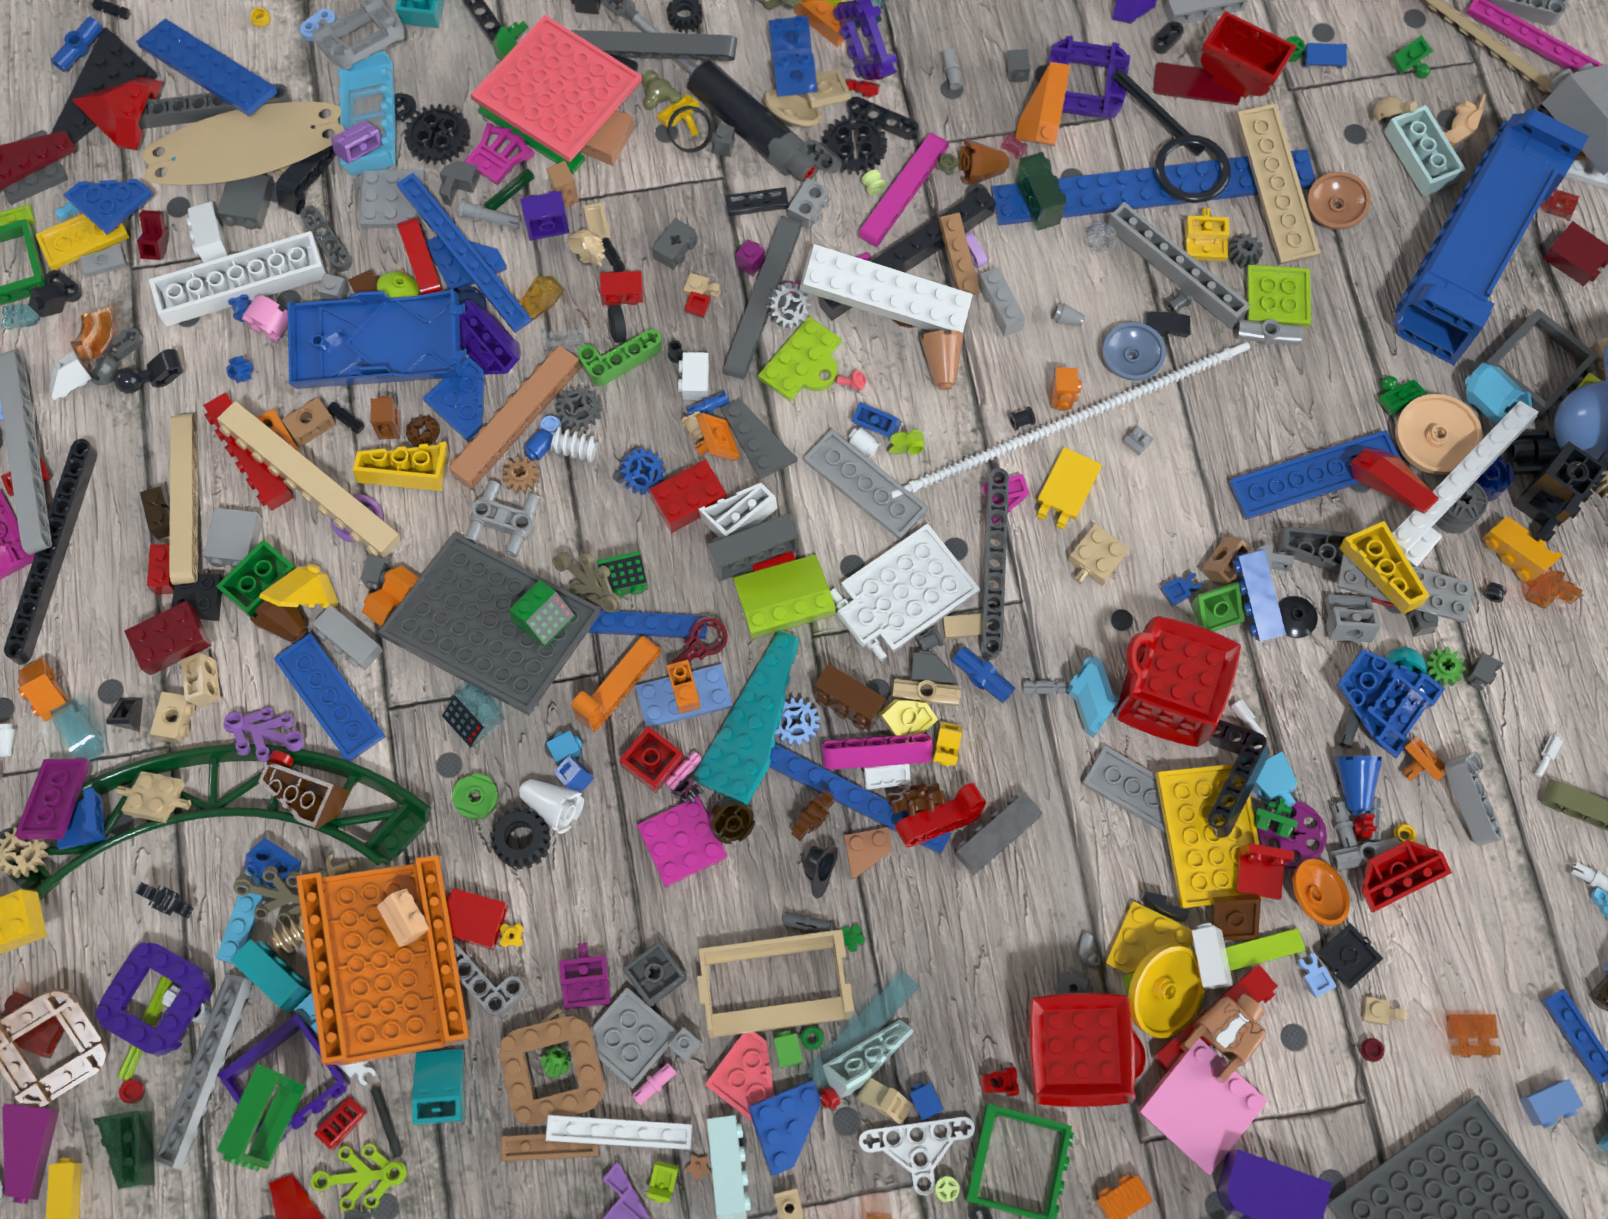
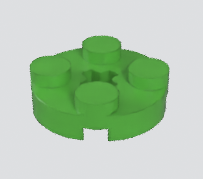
M471 774V776L460 779L452 792V800L459 814L471 820L487 818L496 808L499 799L498 789L492 780L482 774ZM476 791H479L481 799L472 802L470 794H475Z

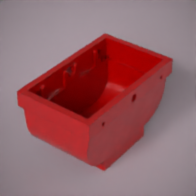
M1224 11L1201 48L1203 53L1200 61L1203 68L1213 76L1212 82L1244 98H1247L1249 94L1264 96L1278 79L1294 53L1296 45Z

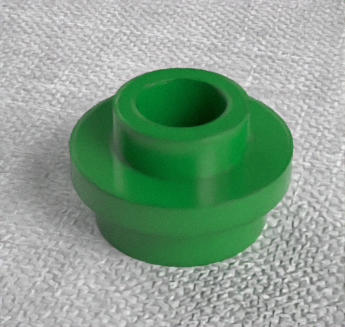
M809 1026L802 1031L800 1041L804 1048L816 1050L823 1044L824 1035L818 1027ZM810 1034H814L817 1038L814 1043H810L807 1039Z

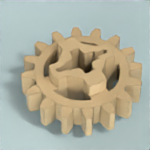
M15 827L13 834L6 831L5 836L7 838L5 840L0 839V869L4 870V873L8 876L13 874V876L19 878L22 873L28 877L30 870H33L35 873L38 872L36 867L38 864L44 866L45 863L41 859L42 857H48V853L43 851L48 848V844L43 842L45 839H33V843L31 841L18 840L15 835L17 827ZM9 861H11L12 863L16 862L18 866H13L9 864Z

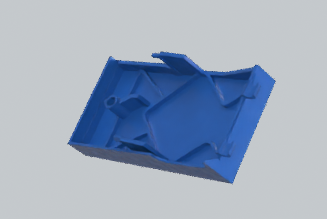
M454 289L412 297L390 298L384 291L358 292L349 295L350 298L355 299L300 303L287 302L289 384L296 389L462 377L461 360L467 359L466 349L461 350L459 315L465 314V303L459 305V295Z

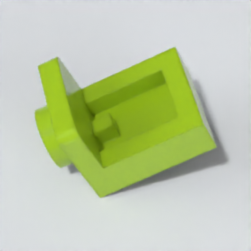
M656 1160L646 1197L651 1198L657 1203H669L674 1192L679 1166Z

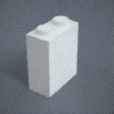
M1211 923L1198 925V930H1192L1203 988L1213 990L1233 986L1222 930Z

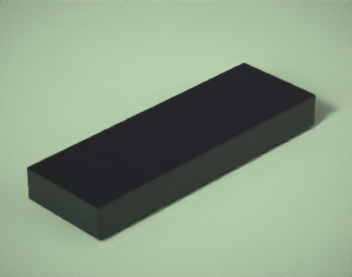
M786 187L726 195L729 216L788 209L789 207Z

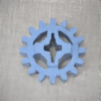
M791 698V704L785 701L781 720L783 719L787 726L783 730L780 720V725L776 728L775 732L776 737L781 735V743L788 740L790 747L793 745V742H796L797 746L801 747V741L809 744V737L816 738L814 731H819L820 726L815 723L820 722V717L815 716L817 714L816 708L810 709V702L804 705L802 698L799 700V703H795L794 698ZM807 715L810 717L811 726L805 722ZM800 719V725L796 723L792 726V720L796 722Z

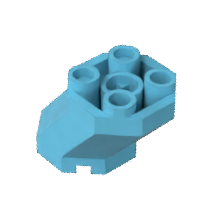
M1481 363L1472 375L1466 378L1467 402L1475 405L1495 425L1519 401L1532 407L1531 393L1523 391L1500 367Z
M1088 656L1079 674L1074 676L1066 690L1069 692L1068 696L1076 701L1085 732L1094 738L1120 700L1112 692L1102 660L1096 656L1093 658Z

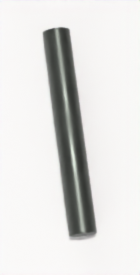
M378 1086L370 1091L393 1157L397 1158L403 1155L382 1092Z

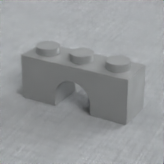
M997 267L980 274L979 290L986 303L992 302L996 313L995 321L1003 337L1023 330L1025 317L1000 268Z

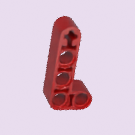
M417 217L397 223L421 295L441 292L442 289Z
M968 783L959 789L955 799L935 806V811L933 812L924 810L916 813L915 816L906 817L900 820L894 828L904 845L910 848L973 823L980 817L986 805V800L974 783Z

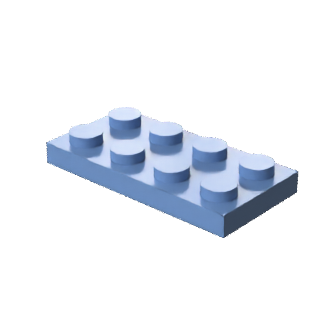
M722 664L691 671L701 709L679 714L669 677L636 685L645 726L653 728L733 708Z

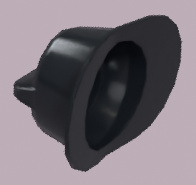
M831 845L826 849L813 846L805 859L804 873L812 881V894L816 899L821 898L827 890L831 873L838 857V849L835 845Z

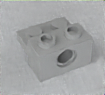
M1328 594L1325 602L1328 613L1326 627L1329 640L1372 642L1380 629L1377 609L1372 608L1371 598Z

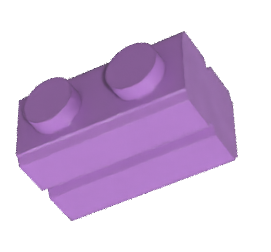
M365 120L331 137L335 155L342 158L348 164L382 145L378 129Z

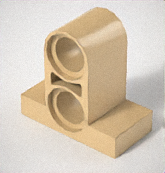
M869 1078L864 1083L856 1096V1099L887 1116L900 1126L913 1106L897 1090L891 1087L888 1088L872 1078Z

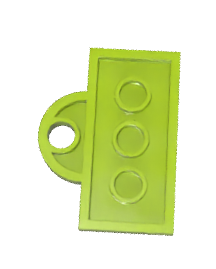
M809 316L758 374V379L790 402L803 388L810 391L826 390L833 385L837 378V363L831 355L840 346L842 339ZM821 373H828L831 377L828 380H822L819 378V375Z

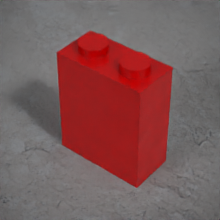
M453 888L451 894L448 893L446 896L452 939L495 951L501 933L500 928L504 924L509 906L506 902Z

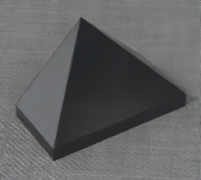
M119 698L107 717L106 723L140 732L142 698Z

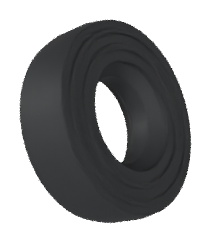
M611 305L608 307V322L614 343L625 342L627 333L622 308L620 305Z

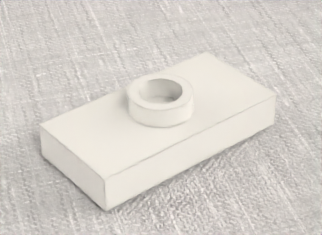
M909 764L864 767L866 790L911 784Z

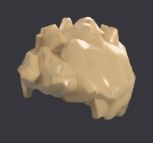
M582 228L567 238L572 253L580 256V261L602 266L601 262L605 258L603 254L605 249L602 246V239L596 233Z

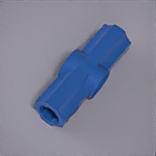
M89 16L76 31L68 32L64 38L65 44L52 57V64L62 72H65L77 58L86 56L89 52L88 46L103 29L101 24Z
M966 647L960 649L952 659V663L966 673L975 686L982 690H987L1002 704L1015 690L1014 686L998 674L997 669L986 660H980Z

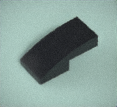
M1169 312L1146 313V325L1153 328L1162 337L1172 334L1187 338L1191 335L1190 316Z
M1146 891L1141 894L1140 900L1155 912L1180 922L1188 919L1189 909L1166 905L1168 896Z

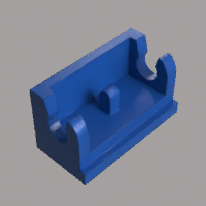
M1307 43L1302 51L1303 68H1307L1310 65L1338 66V69H1343L1347 65V44Z

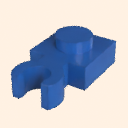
M1196 573L1190 574L1186 581L1178 577L1161 587V591L1171 607L1190 598L1192 595L1190 591H1198L1201 588L1202 582L1197 585L1191 582L1196 577Z

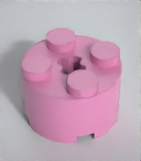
M256 295L242 317L243 321L250 324L249 328L257 333L265 332L266 337L274 342L281 338L288 327L287 310L285 309L282 312L279 304L263 295Z

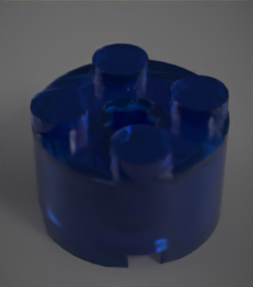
M1501 455L1475 481L1485 491L1488 502L1496 500L1513 481V468L1509 462L1507 463L1502 459Z

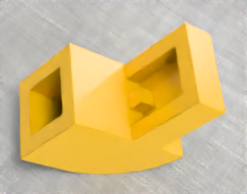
M941 721L933 762H938L944 766H955L957 764L963 729L962 725Z

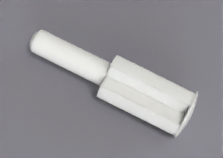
M1243 700L1236 701L1231 708L1245 725L1248 723L1255 732L1261 733L1266 737L1253 720L1255 716Z
M1550 735L1541 753L1543 759L1535 773L1537 777H1542L1550 760L1554 761L1563 743V739L1559 736Z

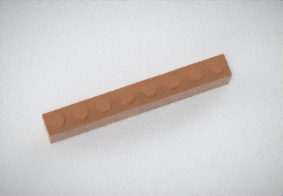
M560 345L555 350H552L545 362L535 368L533 375L528 380L522 382L517 393L507 399L506 405L494 413L489 424L483 426L479 430L478 436L466 444L460 456H456L451 461L449 470L452 476L472 490L581 369L579 359Z

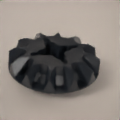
M406 93L395 94V123L397 121L404 123L406 119H410V116L416 113V102L412 96ZM404 106V109H401V111L398 113L397 108Z

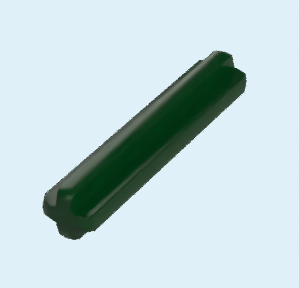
M529 169L524 170L484 203L485 208L494 211L534 179L532 171Z

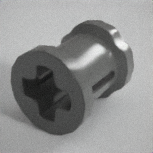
M1180 289L1174 297L1164 301V307L1169 313H1178L1184 306H1189L1192 300L1184 289Z
M936 627L932 628L931 632L915 636L920 651H927L937 645L943 646L941 634Z

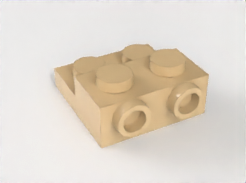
M840 69L816 74L817 92L804 94L806 101L810 103L812 108L850 99V91Z

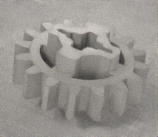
M785 282L784 285L778 284V290H771L773 296L767 297L771 301L770 304L766 305L767 308H771L768 316H774L772 322L778 323L779 327L800 326L799 321L804 322L806 320L804 314L810 313L806 310V307L811 306V303H806L809 295H803L804 292L799 290V284ZM781 314H784L788 319L783 318Z

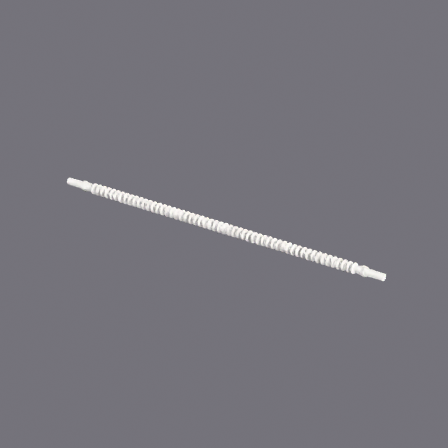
M1244 342L1230 349L1225 348L1220 353L1215 352L1213 355H1209L1208 358L1204 357L1203 360L1199 359L1197 362H1192V365L1187 364V367L1177 368L1176 372L1172 370L1171 374L1167 372L1165 376L1156 377L1155 381L1151 379L1149 383L1144 382V385L1134 386L1133 390L1129 388L1128 392L1118 393L1117 397L1113 395L1112 399L1108 397L1106 401L1096 402L1095 406L1091 404L1090 408L1080 409L1079 413L1075 411L1074 415L1070 413L1068 417L1058 418L1057 422L1053 420L1052 424L1042 425L1041 429L1037 427L1036 431L1025 432L1024 436L1022 434L1019 435V438L1015 436L1014 440L1009 439L1008 443L1004 441L1003 445L999 443L997 447L992 446L991 450L987 448L986 452L982 450L981 454L970 455V459L965 457L964 461L959 460L958 464L954 462L953 466L949 464L948 468L942 467L941 471L937 469L936 473L932 471L931 475L926 474L925 478L921 476L919 480H912L903 487L912 492V494L922 487L926 489L927 485L932 486L933 482L937 484L938 480L944 481V478L949 479L950 475L954 477L955 473L959 475L960 471L965 472L966 468L971 470L972 466L982 465L983 461L987 463L988 459L999 458L1000 454L1004 456L1005 452L1009 454L1010 450L1015 451L1016 447L1020 449L1021 445L1025 447L1027 443L1037 442L1038 438L1042 440L1043 436L1048 437L1049 434L1053 435L1054 431L1058 433L1060 429L1070 428L1071 424L1075 426L1076 422L1080 424L1081 420L1091 419L1092 415L1096 417L1098 413L1108 412L1109 408L1111 410L1114 409V406L1118 408L1119 404L1124 405L1125 401L1129 403L1130 399L1134 401L1136 397L1141 398V395L1151 394L1152 390L1156 392L1157 388L1167 387L1168 383L1172 385L1173 381L1177 383L1179 379L1188 378L1189 374L1193 376L1195 372L1198 374L1200 370L1205 371V368L1215 367L1216 363L1220 365L1221 361H1228L1233 356L1249 350L1250 345L1248 342ZM899 489L890 492L892 498L903 494Z

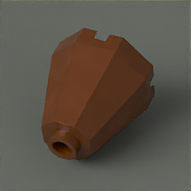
M265 600L255 611L258 614L257 617L251 616L250 618L251 622L259 629L290 643H293L295 640L298 642L307 634L305 631L307 626L296 607L277 606Z

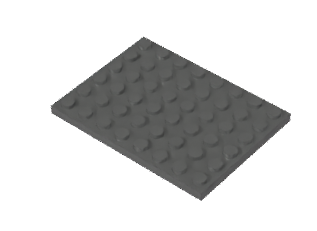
M454 533L378 633L380 637L529 716L602 612L601 608ZM539 580L556 591L575 615V618L546 647L512 623L509 611Z
M1479 1095L1474 1096L1327 1203L1337 1219H1570Z

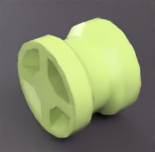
M876 169L867 172L861 179L863 185L867 186L869 195H876L886 187V182L880 178L881 174Z
M952 1177L940 1178L934 1188L936 1197L943 1202L954 1200L959 1194L958 1182Z

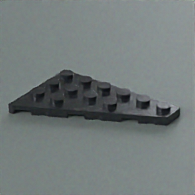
M106 27L103 28L51 134L66 131L72 143L76 144L97 126L72 99L141 77L155 80L158 77L156 72Z

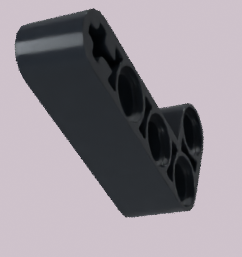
M333 145L291 164L279 177L276 184V193L280 208L297 215L300 214L306 204L305 191L335 157Z

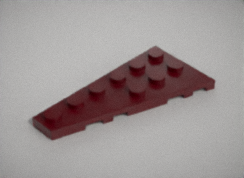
M66 131L0 145V190L76 151L77 149Z

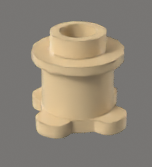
M696 411L681 420L683 428L688 430V436L691 439L695 438L698 440L704 437L697 420V416L701 415L700 411Z

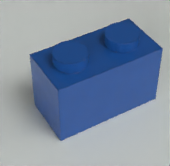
M859 402L851 420L854 424L890 439L891 435L898 432L902 423L899 418L862 402Z

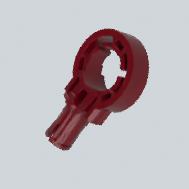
M712 617L698 619L691 626L689 636L683 641L687 646L671 662L674 664L688 660L690 663L697 657L702 661L707 655L719 653L725 647L728 639L725 626ZM713 622V624H706L708 627L716 629L717 637L720 639L722 632L721 642L716 640L714 644L708 646L701 644L699 634L705 628V625L702 623Z

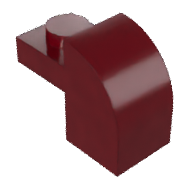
M141 210L139 217L142 234L137 239L140 259L161 260L167 251L169 241V229L164 225L162 211Z

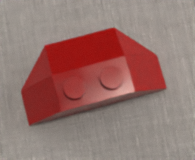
M1406 840L1368 859L1362 894L1370 911L1374 913L1451 874L1452 871L1443 852Z

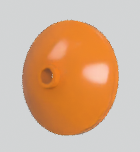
M1308 859L1297 866L1293 875V891L1303 912L1313 921L1324 926H1335L1343 922L1349 913L1350 897L1348 889L1339 873L1331 865L1319 859Z

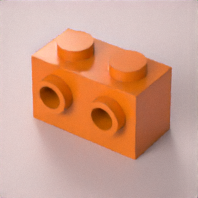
M1056 367L1051 383V408L1066 411L1072 409L1074 402L1078 401V393L1081 392V380H1078V368Z

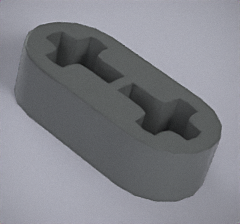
M128 328L109 340L104 345V352L112 356L116 361L122 360L142 345L143 337L137 329ZM133 336L135 340L131 341L129 337ZM116 348L118 352L114 354L112 349Z

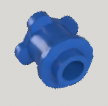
M242 294L239 297L228 300V304L232 305V310H234L233 318L240 322H245L242 320L243 314L252 302L247 294Z

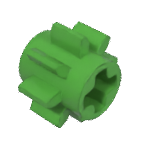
M554 1047L551 1050H546L540 1065L545 1066L544 1072L548 1076L557 1078L561 1074L566 1075L572 1059L567 1058L568 1053L566 1050Z

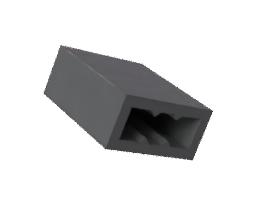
M257 175L226 182L217 210L221 222L227 226L237 225L251 230L254 228L262 229L274 190L270 177Z

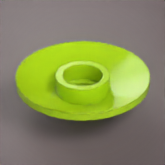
M393 271L385 273L377 282V291H384L390 298L412 297L419 294L417 282L411 276L402 272Z

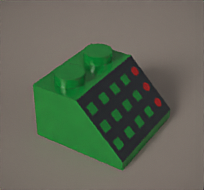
M640 551L596 560L598 568L604 565L609 569L610 576L607 578L612 592L616 593L620 598L627 594L639 595L644 590H648Z
M541 580L509 609L512 623L544 647L575 618L573 612L558 593Z

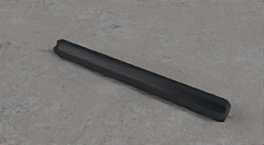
M1122 69L1114 73L1113 79L1175 137L1191 135ZM1185 145L1195 156H1199L1205 149L1198 145Z

